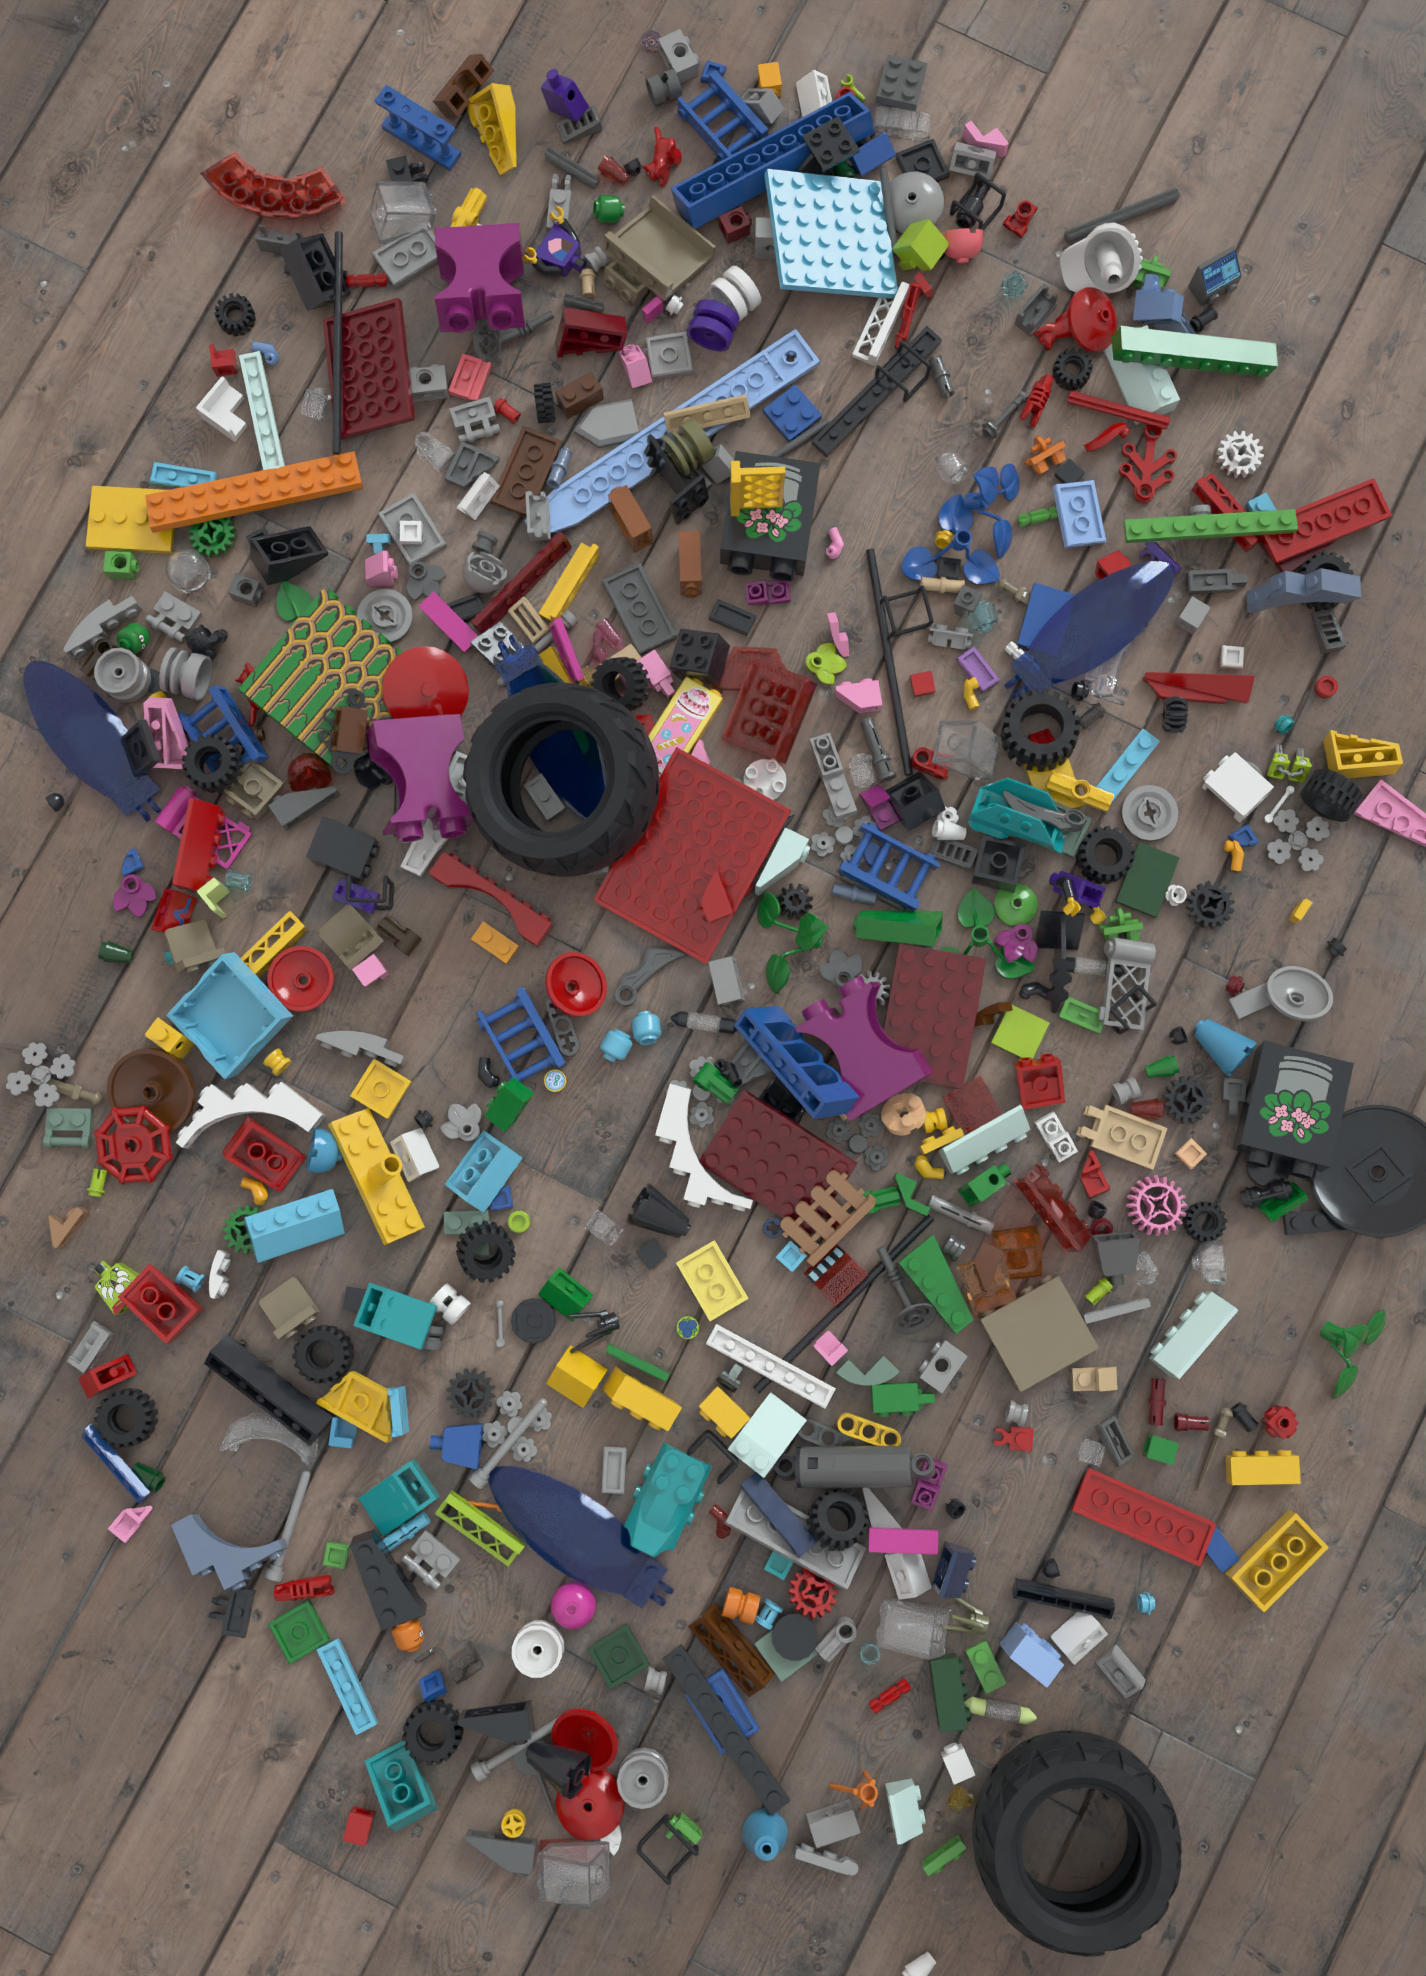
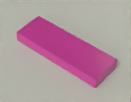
M433 591L418 607L466 653L472 647L470 642L477 638L478 635Z
M555 619L549 624V629L572 682L575 684L580 683L585 678L562 619Z
M869 1527L868 1551L938 1555V1530Z

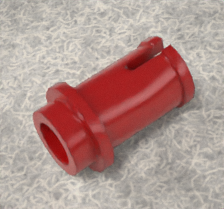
M499 398L493 406L497 414L500 413L512 424H515L521 416V413L510 406L506 399Z

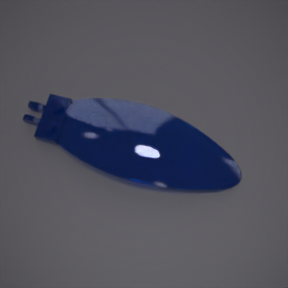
M1149 561L1130 566L1092 583L1067 601L1045 624L1029 650L1010 664L1017 675L1004 685L1006 689L1012 687L1020 678L1026 684L1014 692L1013 698H1018L1020 694L1028 689L1030 691L1037 689V693L1042 694L1043 689H1049L1053 684L1067 681L1096 668L1126 647L1149 623L1166 598L1174 580L1173 566L1165 561Z
M510 635V643L516 653L510 655L506 644L503 641L498 642V647L505 659L495 664V667L507 686L508 697L521 692L525 688L540 684L565 683L551 668L543 663L533 643L522 648L516 636ZM568 730L556 733L537 745L529 756L539 773H542L558 797L575 814L586 819L598 806L606 786L607 769L603 752L589 732Z
M45 661L30 662L25 668L23 678L28 704L42 736L62 763L86 784L111 798L126 817L137 810L148 822L151 819L150 815L141 807L146 801L155 812L159 813L162 811L151 798L161 789L148 773L140 777L134 775L121 739L128 730L108 703L92 688L62 668Z
M501 1466L490 1472L489 1486L498 1506L521 1538L546 1562L565 1575L585 1585L610 1593L622 1594L640 1608L644 1606L649 1597L661 1606L666 1604L665 1599L653 1591L658 1585L668 1594L674 1592L673 1587L661 1580L668 1570L667 1567L649 1555L647 1556L646 1553L632 1547L628 1529L599 1502L560 1480L526 1468Z

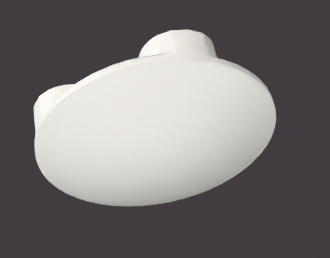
M760 759L748 766L744 773L743 782L750 788L775 800L783 793L786 787V775L777 761L773 759Z

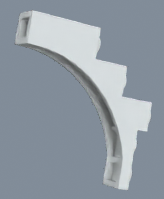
M280 1082L279 1085L275 1084L268 1093L270 1096L268 1098L255 1087L246 1083L238 1087L234 1093V1099L218 1086L211 1084L210 1087L206 1086L199 1095L201 1098L197 1101L204 1108L199 1109L193 1115L192 1123L188 1127L185 1126L179 1132V1139L176 1143L182 1148L189 1149L198 1136L213 1124L242 1114L266 1113L278 1115L298 1124L309 1133H313L314 1128L321 1124L326 1115L283 1082Z
M670 1084L655 1135L660 1136L659 1141L672 1144L673 1140L677 1141L669 1167L674 1168L673 1173L686 1176L687 1172L691 1173L684 1195V1200H688L687 1205L700 1208L701 1204H706L707 1197L712 1198V1203L724 1206V1202L733 1204V1209L744 1212L746 1208L751 1209L753 1199L730 1193L720 1186L700 1164L693 1149L688 1130V1105L692 1090Z

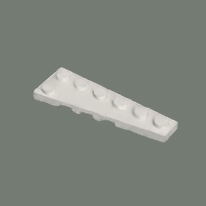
M457 751L449 766V777L455 792L467 804L465 799L466 782L463 779L464 761L467 755ZM428 818L423 827L424 838L412 842L400 866L402 869L422 877L448 840L441 837L440 830L435 831L433 829L432 821Z

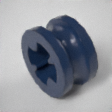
M770 1218L764 1223L763 1231L766 1236L776 1238L782 1234L783 1229L780 1226L781 1221L779 1219ZM769 1222L779 1225L780 1229L776 1230L777 1234L772 1235L771 1231H767V1225L770 1226Z

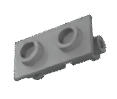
M935 624L934 627H929L933 634H928L927 642L931 643V645L946 647L947 639H951L950 648L970 649L971 640H967L968 636L972 637L973 634L968 632V628L956 627L955 630L947 629V625Z

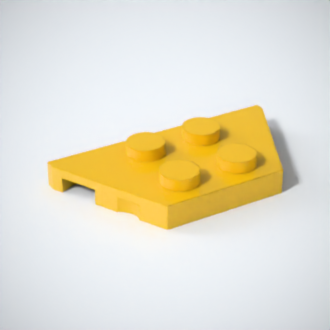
M351 1371L342 1378L340 1383L335 1384L330 1389V1392L317 1400L316 1404L385 1443L391 1442L392 1415L390 1395H388L387 1388L356 1371Z

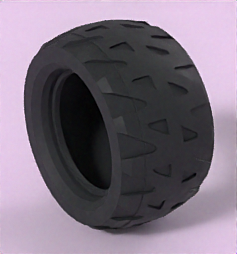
M575 683L540 684L525 688L521 692L502 700L491 710L492 714L477 727L470 741L472 743L470 752L464 761L465 799L469 812L483 837L498 853L510 862L526 870L556 877L580 876L613 864L626 855L643 837L658 803L660 786L659 766L656 753L644 727L625 706L597 689ZM568 730L589 732L599 744L606 762L607 778L602 798L591 815L577 826L559 832H544L530 819L522 802L520 781L525 762L537 745L556 733Z
M1060 1730L1040 1734L1023 1741L1008 1754H1005L993 1767L981 1788L972 1823V1844L976 1866L984 1887L995 1907L1025 1937L1042 1947L1063 1954L1067 1953L1084 1957L1105 1955V1951L1124 1949L1142 1939L1141 1934L1158 1924L1169 1908V1900L1178 1886L1181 1872L1182 1845L1178 1819L1171 1800L1159 1780L1130 1750L1113 1740L1088 1732ZM1071 1788H1090L1102 1791L1122 1804L1128 1826L1125 1853L1116 1870L1105 1881L1093 1888L1078 1892H1064L1051 1889L1038 1882L1025 1870L1022 1857V1841L1025 1828L1036 1808L1050 1796Z

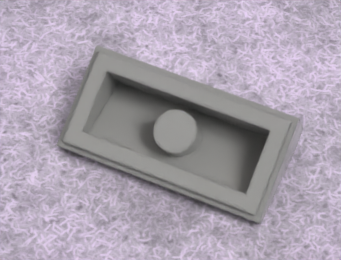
M1118 1645L1112 1646L1096 1660L1095 1663L1125 1699L1143 1689L1145 1678Z

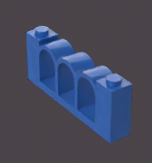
M780 1006L744 1009L734 1026L813 1119L848 1114L859 1096L847 1082H842L841 1076L834 1068L822 1062L823 1058L819 1050L810 1043L803 1041V1033L795 1030L797 1026L791 1023L792 1020Z

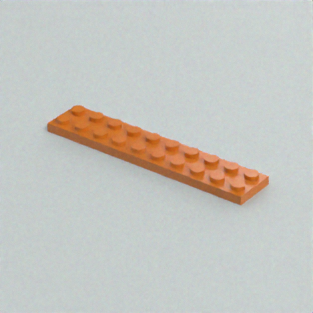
M353 451L145 495L150 528L152 533L358 490L362 489L363 485L356 454Z

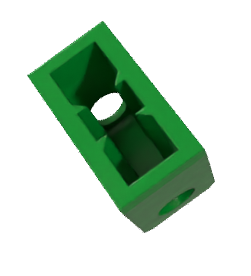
M1004 1163L999 1167L993 1165L957 1190L970 1208L981 1203L1007 1184L1005 1178L1011 1175V1171Z

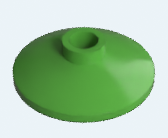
M1018 883L1015 893L1000 890L994 900L996 915L1003 923L1009 926L1029 923L1034 918L1038 908L1034 892L1027 886ZM1019 900L1021 906L1015 907L1013 901Z

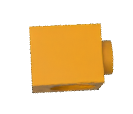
M778 62L759 64L757 71L759 88L772 89L777 97H781L782 82Z

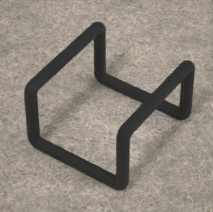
M975 173L971 188L959 202L956 200L952 201L950 215H953L960 208L979 222L978 229L984 231L1002 209L1006 193L980 173ZM978 178L1002 195L999 206L984 224L981 218L962 205L965 198L976 188Z
M899 341L897 352L883 367L880 365L876 366L874 377L882 372L904 391L903 402H907L929 378L932 366L904 341ZM902 346L927 366L926 375L910 392L907 387L884 369L901 352Z
M923 585L909 592L890 597L883 596L880 600L881 603H885L892 628L890 637L924 629L934 623ZM922 592L929 622L896 631L889 601Z
M351 874L347 875L346 900L348 902L384 903L387 899L388 883L390 885L389 906L376 905L375 910H391L393 908L394 883L387 875L383 877L382 899L350 898L351 882L358 885V882Z
M1135 985L1110 1008L1109 1012L1124 1027L1120 1030L1118 1027L1111 1026L1119 1035L1128 1031L1130 1027L1115 1009L1130 996L1138 1002L1140 999L1134 993L1136 990L1139 989L1151 1003L1146 1006V1011L1157 1005L1155 1000L1141 985Z
M706 1430L688 1448V1454H693L709 1438L732 1462L717 1477V1483L720 1485L738 1467V1458L710 1430Z
M665 1814L639 1841L637 1853L667 1885H670L673 1874L692 1854L698 1856L699 1846L694 1845L692 1847L669 1823V1815ZM663 1823L689 1850L667 1874V1877L642 1852V1845Z

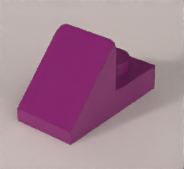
M879 784L859 794L880 832L899 822V818L889 802L890 796Z

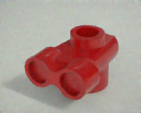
M1028 200L1021 201L1012 216L1008 215L1002 224L1006 229L1022 238L1028 231L1027 226L1038 208Z

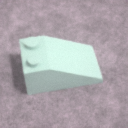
M788 828L784 829L756 884V895L759 896L796 869L800 862H805L810 850L808 838Z
M770 1392L728 1450L764 1478L807 1420Z

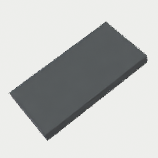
M640 562L602 580L640 656L677 639V634Z

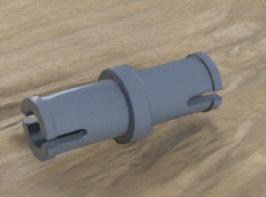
M561 448L556 461L551 465L552 471L546 481L550 488L558 489L563 475H566L568 471L567 465L572 457V452L568 448Z
M834 882L831 896L848 899L851 903L856 901L874 906L877 892H870L858 889V886L855 885L850 887L838 884L837 882Z

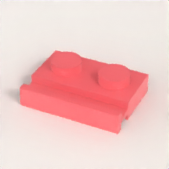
M462 353L448 390L449 395L468 401L479 400L492 368L491 362L487 363L482 359Z

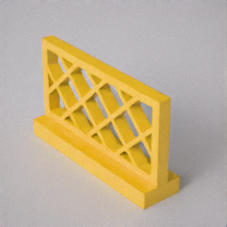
M731 461V516H740V509L782 507L785 467L740 468V461Z

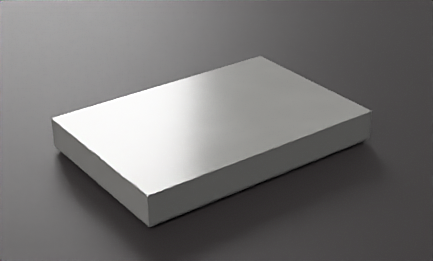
M425 221L372 253L374 259L395 289L438 263L435 236Z
M414 492L378 513L409 566L415 562H422L447 547L446 542ZM400 521H422V544L400 543Z

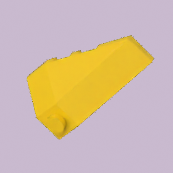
M491 83L468 99L470 102L467 105L470 121L473 127H476L480 132L481 136L479 138L482 143H486L489 149V156L500 175H504L516 168L515 103L510 85Z

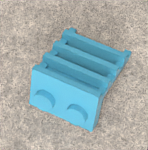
M406 1387L387 1388L391 1404L392 1437L402 1436L410 1432Z

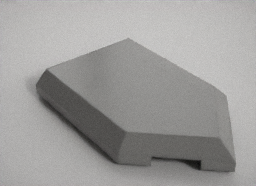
M632 399L590 407L574 432L584 436L598 447L626 442L639 433Z

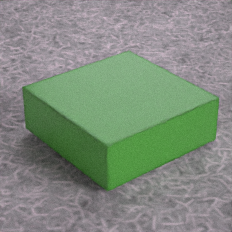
M328 1541L322 1565L346 1569L350 1545Z

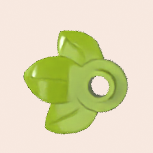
M833 643L820 645L816 652L810 653L805 659L807 670L815 673L820 682L828 685L834 684V674L842 672L847 667L845 660L835 654L836 645ZM814 659L819 662V665L814 663Z

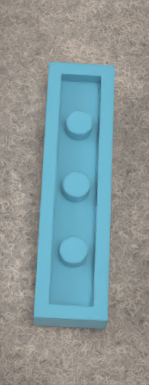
M1142 729L1096 787L1114 794V800L1160 741L1145 729Z
M340 1638L319 1647L317 1652L355 1734L358 1735L377 1725L378 1720Z

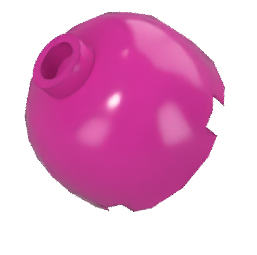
M571 1581L559 1586L553 1594L551 1601V1613L555 1621L563 1628L570 1630L580 1629L587 1625L594 1617L597 1607L592 1589L578 1581Z

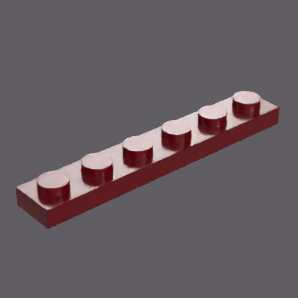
M559 531L555 537L551 538L549 543L475 616L471 622L479 634H483L497 624L508 613V610L572 548L563 533Z

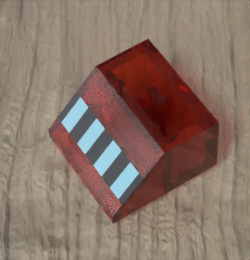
M838 1244L814 1266L811 1265L803 1273L835 1307L868 1276Z

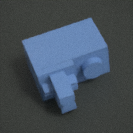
M1146 274L1144 286L1141 287V290H1136L1133 321L1142 325L1181 323L1184 297L1173 289H1165L1161 292L1159 276Z

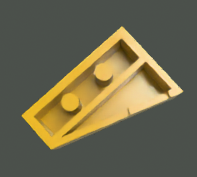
M1330 730L1323 740L1329 770L1340 773L1348 779L1394 775L1403 765L1400 746L1397 743L1372 738L1367 740L1357 738V735L1352 734L1350 736L1337 734V731Z
M617 1366L614 1367L602 1388L612 1399V1405L621 1410L623 1407L631 1410L630 1415L638 1420L642 1418L649 1420L648 1425L658 1431L661 1428L669 1431L682 1409L677 1402L641 1383L637 1378L627 1375Z

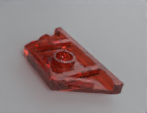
M734 646L725 663L719 686L712 685V689L795 692V687L788 676L785 665L781 661L777 648Z

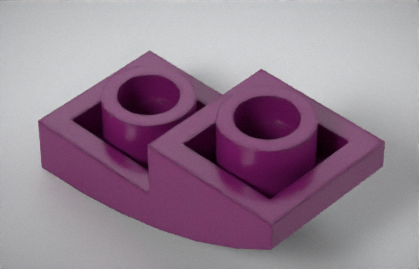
M766 580L745 583L747 605H770L791 602L789 581L766 582Z
M933 1459L936 1467L935 1474L929 1480L917 1479L910 1503L930 1511L933 1510L940 1492V1485L948 1467L946 1463ZM924 1461L921 1471H926L929 1468L928 1462Z

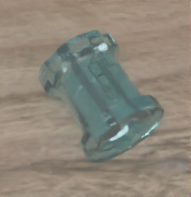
M231 868L228 869L225 877V887H237L248 892L252 884V873L247 872L244 874L235 872Z

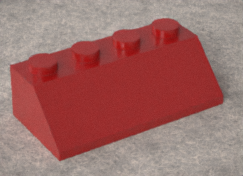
M189 798L172 884L180 890L198 893L197 891L213 879L211 871L217 864L215 851L216 847H219L221 844V834H219L220 826H223L225 823L226 814L223 813L224 810L220 806L195 798Z

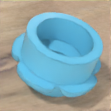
M1148 1592L1137 1595L1138 1611L1150 1615L1151 1611L1155 1610V1599Z

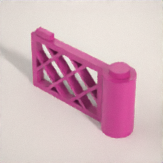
M187 785L184 788L179 786L154 822L181 839L182 834L180 832L184 827L189 798L198 799L195 796L197 792ZM226 817V830L219 831V834L227 833L229 845L216 847L215 855H217V863L228 870L253 834L249 832L251 828L243 822L239 821L236 824ZM240 831L245 834L241 842L232 844L230 832ZM230 848L231 856L225 863L219 859L217 850Z

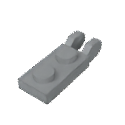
M553 174L547 216V231H550L554 223L558 224L557 221H552L549 218L550 212H553L558 217V212L554 208L556 206L563 209L564 215L562 218H566L569 222L572 196L571 175H566L565 190L558 189V174Z
M802 1843L801 1846L795 1844L793 1854L796 1859L846 1875L849 1874L850 1876L855 1875L859 1871L856 1861L848 1856H843L839 1859L836 1853L824 1850L823 1853L815 1851V1847L807 1843Z

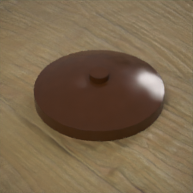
M142 1048L125 1055L114 1065L108 1078L107 1097L111 1109L114 1107L148 1106V1110L163 1123L169 1124V1133L180 1127L188 1119L195 1104V1085L189 1070L179 1058L162 1049ZM137 1116L123 1117L125 1123H134L137 1119ZM144 1118L143 1124L145 1126H148L152 1132L158 1130Z

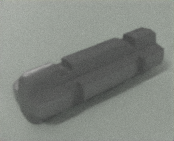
M566 293L563 299L565 306H575L574 308L580 310H592L597 313H603L604 310L603 302L597 300L593 302V299L578 295L574 297V294Z

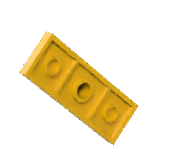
M364 1109L329 1123L328 1126L332 1135L337 1141L339 1150L384 1246L425 1228L400 1175L402 1161L397 1155L390 1154L370 1109Z

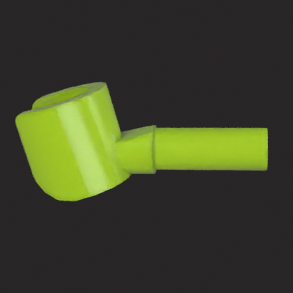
M847 74L846 80L848 83L841 80V87L851 88L856 97L863 102L866 98L854 86L853 77Z

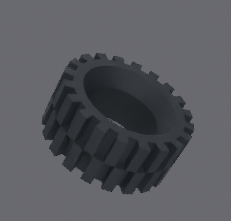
M1037 689L1031 690L1030 696H1027L1026 692L1020 694L1019 701L1015 698L1011 702V707H1008L1001 729L1002 747L1004 751L1009 750L1007 756L1010 760L1014 757L1017 758L1016 765L1019 767L1024 763L1027 764L1026 770L1032 771L1033 766L1038 767V772H1044L1045 766H1048L1050 771L1055 769L1057 763L1060 766L1064 764L1066 757L1069 759L1073 749H1075L1080 733V717L1075 715L1077 709L1074 705L1068 707L1070 700L1067 697H1064L1063 700L1059 699L1060 693L1056 691L1053 696L1048 695L1049 689H1043L1042 694H1038ZM1045 713L1052 716L1059 723L1061 735L1051 743H1034L1024 736L1020 723L1030 714Z

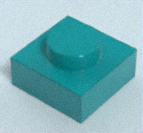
M772 1551L764 1566V1570L784 1580L793 1562Z

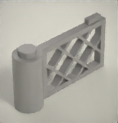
M1111 937L1104 945V953L1108 958L1103 1007L1099 1006L1098 1020H1101V1025L1124 1028L1117 1019L1115 1021H1108L1110 1008L1135 985H1141L1148 993L1150 967L1154 961L1156 949L1152 943ZM1114 964L1120 965L1125 972L1118 979L1114 974ZM1136 968H1142V979L1137 982L1132 972ZM1128 976L1134 985L1126 991L1120 982ZM1115 986L1123 994L1116 1001L1111 995V991ZM1138 989L1140 1000L1134 1003L1132 998L1128 997L1126 1000L1131 1005V1008L1124 1013L1118 1006L1116 1011L1130 1029L1144 1030L1147 998ZM1132 1011H1135L1138 1015L1137 1025L1131 1024L1126 1017Z

